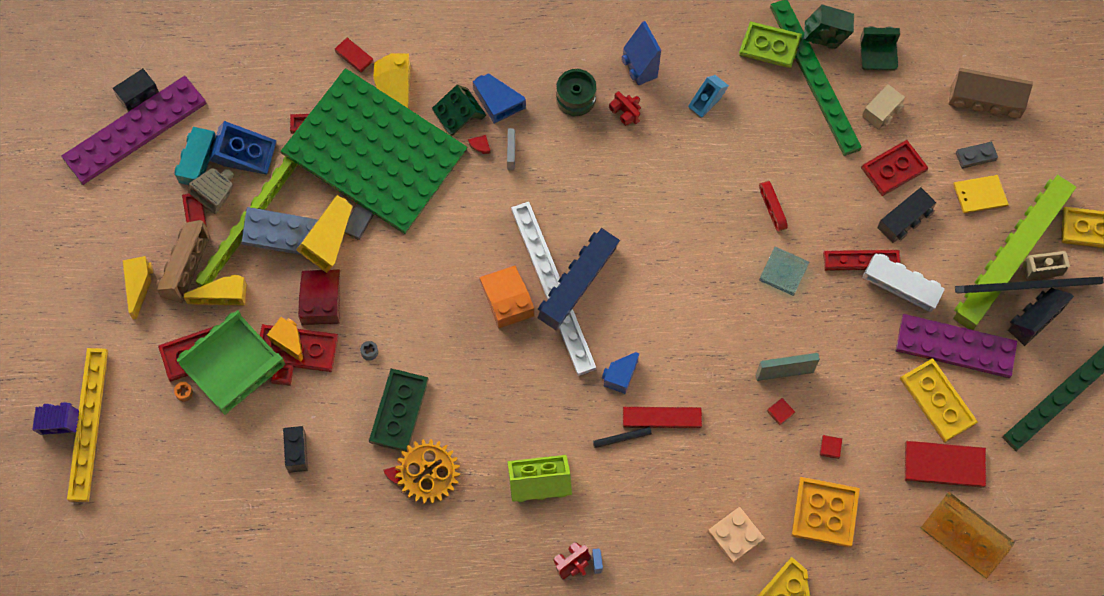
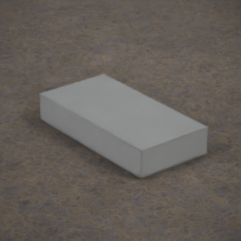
M508 128L507 170H514L515 130Z

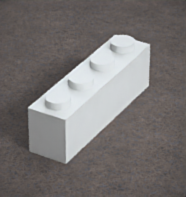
M875 254L872 257L862 277L929 312L936 308L945 289L937 281H929L923 278L924 276L921 273L911 272L906 269L905 265L894 263L883 254Z

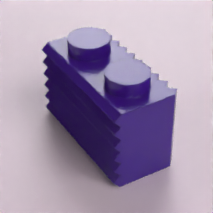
M67 402L60 403V406L43 404V407L35 408L32 430L40 435L75 433L77 431L79 410Z

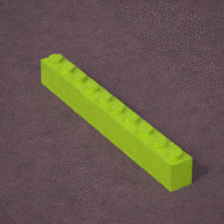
M1058 174L1054 180L1049 179L1044 186L1046 189L1044 194L1042 192L1038 194L1034 200L1036 205L1034 207L1030 205L1024 214L1027 216L1025 220H1019L1014 227L1017 231L1014 234L1010 233L1004 241L1007 243L1004 248L1000 246L995 253L997 257L995 261H989L984 268L987 272L984 275L980 274L974 283L1009 282L1072 195L1076 186ZM1001 291L966 293L964 297L967 299L964 303L960 301L954 309L956 315L953 319L967 329L974 330Z

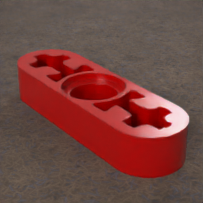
M771 182L759 183L761 196L776 231L787 229L786 217Z

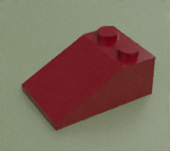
M340 269L329 270L327 273L323 270H304L301 272L298 310L301 325L340 324Z

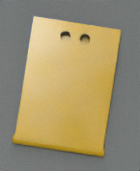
M998 175L953 183L963 213L1009 206Z

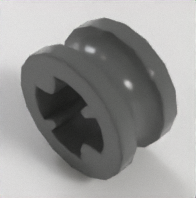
M366 341L361 345V356L365 360L370 361L378 356V348L373 341ZM370 347H372L374 352H369V354H366L365 349H369Z

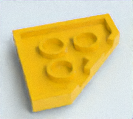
M791 557L758 596H810L807 569Z

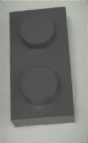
M992 141L957 149L956 151L962 169L997 161L998 159Z

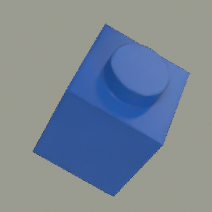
M635 352L611 362L609 369H604L601 378L604 379V387L626 394L639 359V353Z

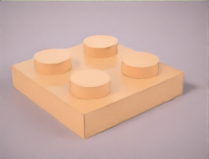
M740 507L708 530L710 536L732 564L765 539Z

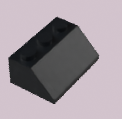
M1050 288L1047 292L1043 290L1035 298L1037 301L1034 304L1030 302L1022 310L1025 313L1021 316L1017 314L1010 321L1012 325L1008 331L1026 346L1065 309L1074 296L1071 293Z

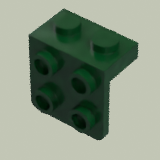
M873 26L863 28L860 37L861 65L863 70L895 71L898 69L897 42L900 37V28H876Z

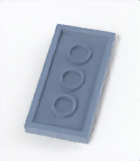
M247 207L241 245L302 255L296 249L318 219Z

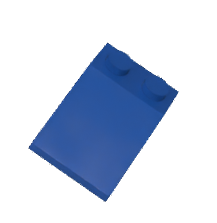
M646 21L640 24L623 48V55L621 56L623 64L629 68L632 80H635L638 86L658 78L661 48Z
M224 121L218 127L209 161L229 168L267 174L277 140Z

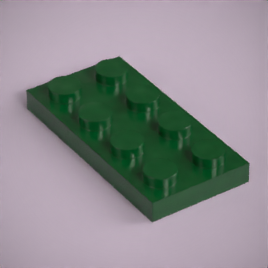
M390 369L369 443L408 452L406 447L410 445L429 381L428 377Z

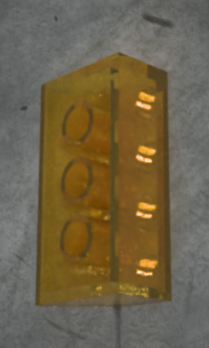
M949 491L920 527V529L986 579L1009 553L1015 543L1010 537Z

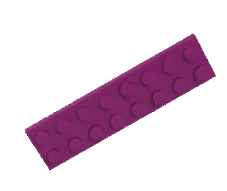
M184 75L67 151L61 157L82 185H84L207 103Z

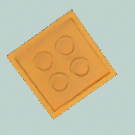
M800 477L791 536L851 548L860 488Z

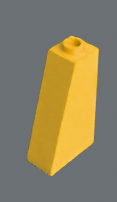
M336 195L296 249V251L326 273L335 264L352 205L345 198Z

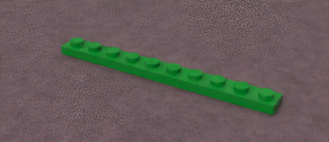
M781 0L772 3L770 9L780 29L802 34L795 59L843 156L860 151L862 146L809 41L804 40V31L789 1Z

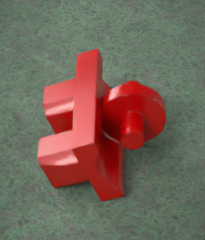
M620 91L616 92L614 99L609 103V110L613 114L622 110L624 113L620 116V120L625 126L632 122L635 125L640 122L638 119L641 114L639 112L641 109L639 105L640 98L638 96L632 98L630 95L625 97Z
M574 542L568 548L571 554L568 558L559 554L553 559L562 580L570 575L574 577L578 573L584 577L586 575L584 568L589 565L588 561L592 559L588 552L589 549L585 544L581 546Z

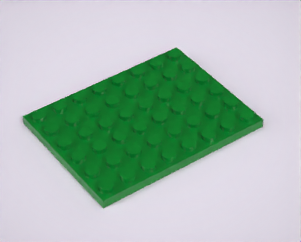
M345 68L282 148L281 154L400 232L406 234L467 151L468 147Z

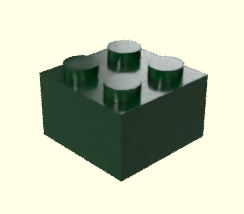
M822 4L805 21L804 40L813 44L824 45L831 49L838 48L854 32V13Z

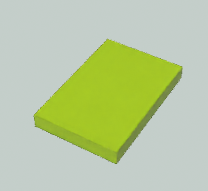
M750 21L739 55L791 68L802 34Z

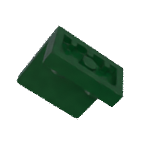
M458 84L432 107L449 135L452 136L471 118L482 120L486 116V113L469 89Z

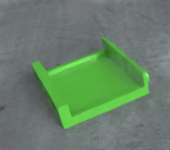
M238 310L235 313H230L224 322L214 326L208 335L198 339L192 348L183 351L177 359L180 367L224 415L285 366L283 358L273 351L246 322Z

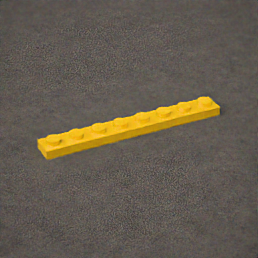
M87 348L78 424L67 495L69 502H89L108 356L107 349Z

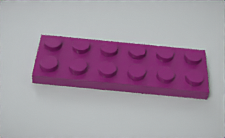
M903 314L895 351L930 360L933 358L935 361L1011 378L1017 340Z

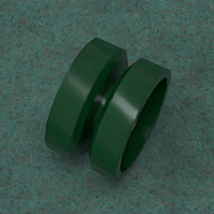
M582 69L565 71L556 83V102L560 110L571 116L587 114L596 102L597 88L594 77Z

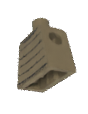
M210 169L189 183L188 193L216 214L232 192L233 184L230 180L234 177V174L229 169H225L221 174L215 169Z

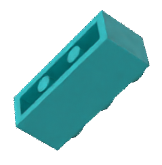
M193 126L191 133H188L186 147L182 149L180 163L176 165L174 171L179 183L189 185L190 182L206 172L216 137L214 131Z

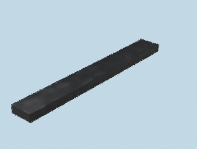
M1083 277L955 286V293L1098 285L1104 283V278Z

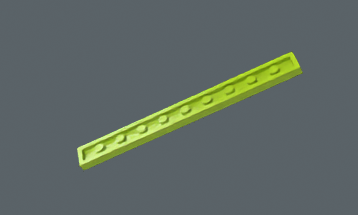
M285 156L281 166L274 170L270 181L263 185L261 193L252 200L250 208L266 210L298 164ZM246 211L241 215L239 223L232 227L228 238L221 242L217 253L210 257L206 268L198 273L196 278L198 287L213 282L241 244Z

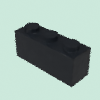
M920 187L882 218L877 228L892 243L898 239L901 241L907 236L908 230L911 228L913 230L916 229L924 217L929 218L935 212L934 207L937 202Z

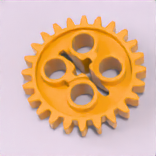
M422 439L421 445L414 441V448L408 445L406 447L408 453L402 451L401 455L403 458L397 459V462L401 464L395 467V470L400 471V473L395 475V478H401L397 485H404L401 492L408 491V499L414 495L415 502L419 498H422L423 504H425L427 499L433 504L434 498L441 502V495L447 498L449 496L447 490L454 491V487L451 484H458V481L454 479L460 476V473L455 472V470L460 468V465H454L458 458H451L454 451L447 452L448 445L441 448L440 441L436 445H433L432 439H430L428 444ZM424 454H432L434 461L427 462L424 459ZM438 460L442 461L441 464L432 469L430 474L424 475L417 483L413 482L414 479L423 474L425 469L431 468ZM416 466L419 473L411 474L408 467ZM444 469L447 476L441 478L437 475L436 471ZM428 481L431 484V489L424 490L421 487V482Z

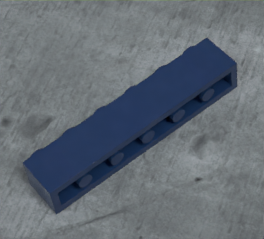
M603 228L598 233L594 232L588 240L590 244L582 247L578 254L580 256L579 259H574L568 267L570 271L567 274L565 272L562 274L558 281L560 283L557 288L554 286L548 294L550 298L547 302L543 300L538 307L540 312L537 318L556 331L614 253L620 242L618 238Z

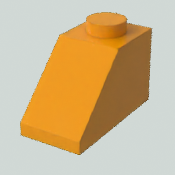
M280 317L267 334L268 339L271 343L301 362L303 355L297 324L289 318L286 320Z

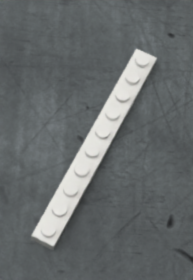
M529 202L511 207V211L548 300L550 298L548 294L554 286L556 288L559 286L560 283L558 281L560 277ZM572 309L560 325L559 330L576 373L580 376L596 370V365Z

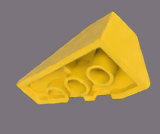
M390 53L374 62V83L377 89L409 109L411 65L409 53Z

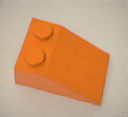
M516 266L479 277L498 329L534 317L533 303Z

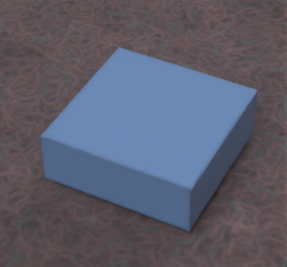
M592 549L594 574H598L603 571L601 550Z

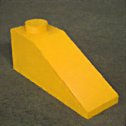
M146 256L123 260L128 312L133 320L138 317L152 281L151 274L154 273L152 262L149 263Z
M231 275L230 277L220 278L184 293V299L187 304L245 306L247 284L244 277Z

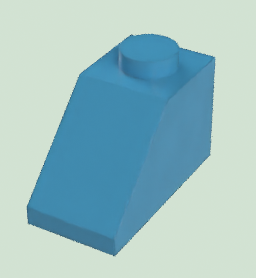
M716 75L707 77L688 107L700 117H704L722 98L729 85Z

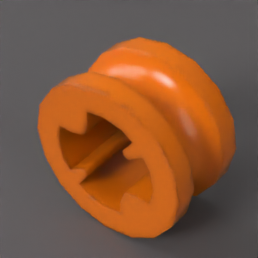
M180 382L175 386L174 394L179 401L186 402L192 398L193 390L188 383ZM182 388L188 390L185 392L184 396H182L181 393H179L182 392Z

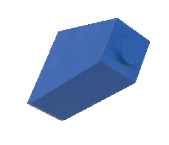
M491 74L478 76L473 81V90L494 124L526 108L524 96Z

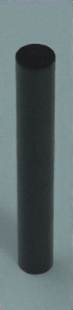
M650 427L593 440V446L598 448L651 435L652 431Z

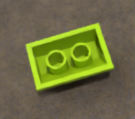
M567 455L507 461L512 502H524L531 499L544 500L549 497L563 498L567 495H572Z

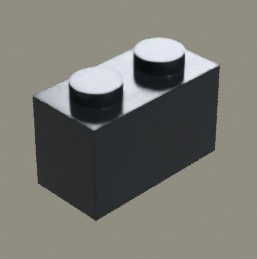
M144 68L113 87L116 97L128 112L159 92L155 82Z
M304 427L283 428L285 467L288 473L308 471L306 432Z

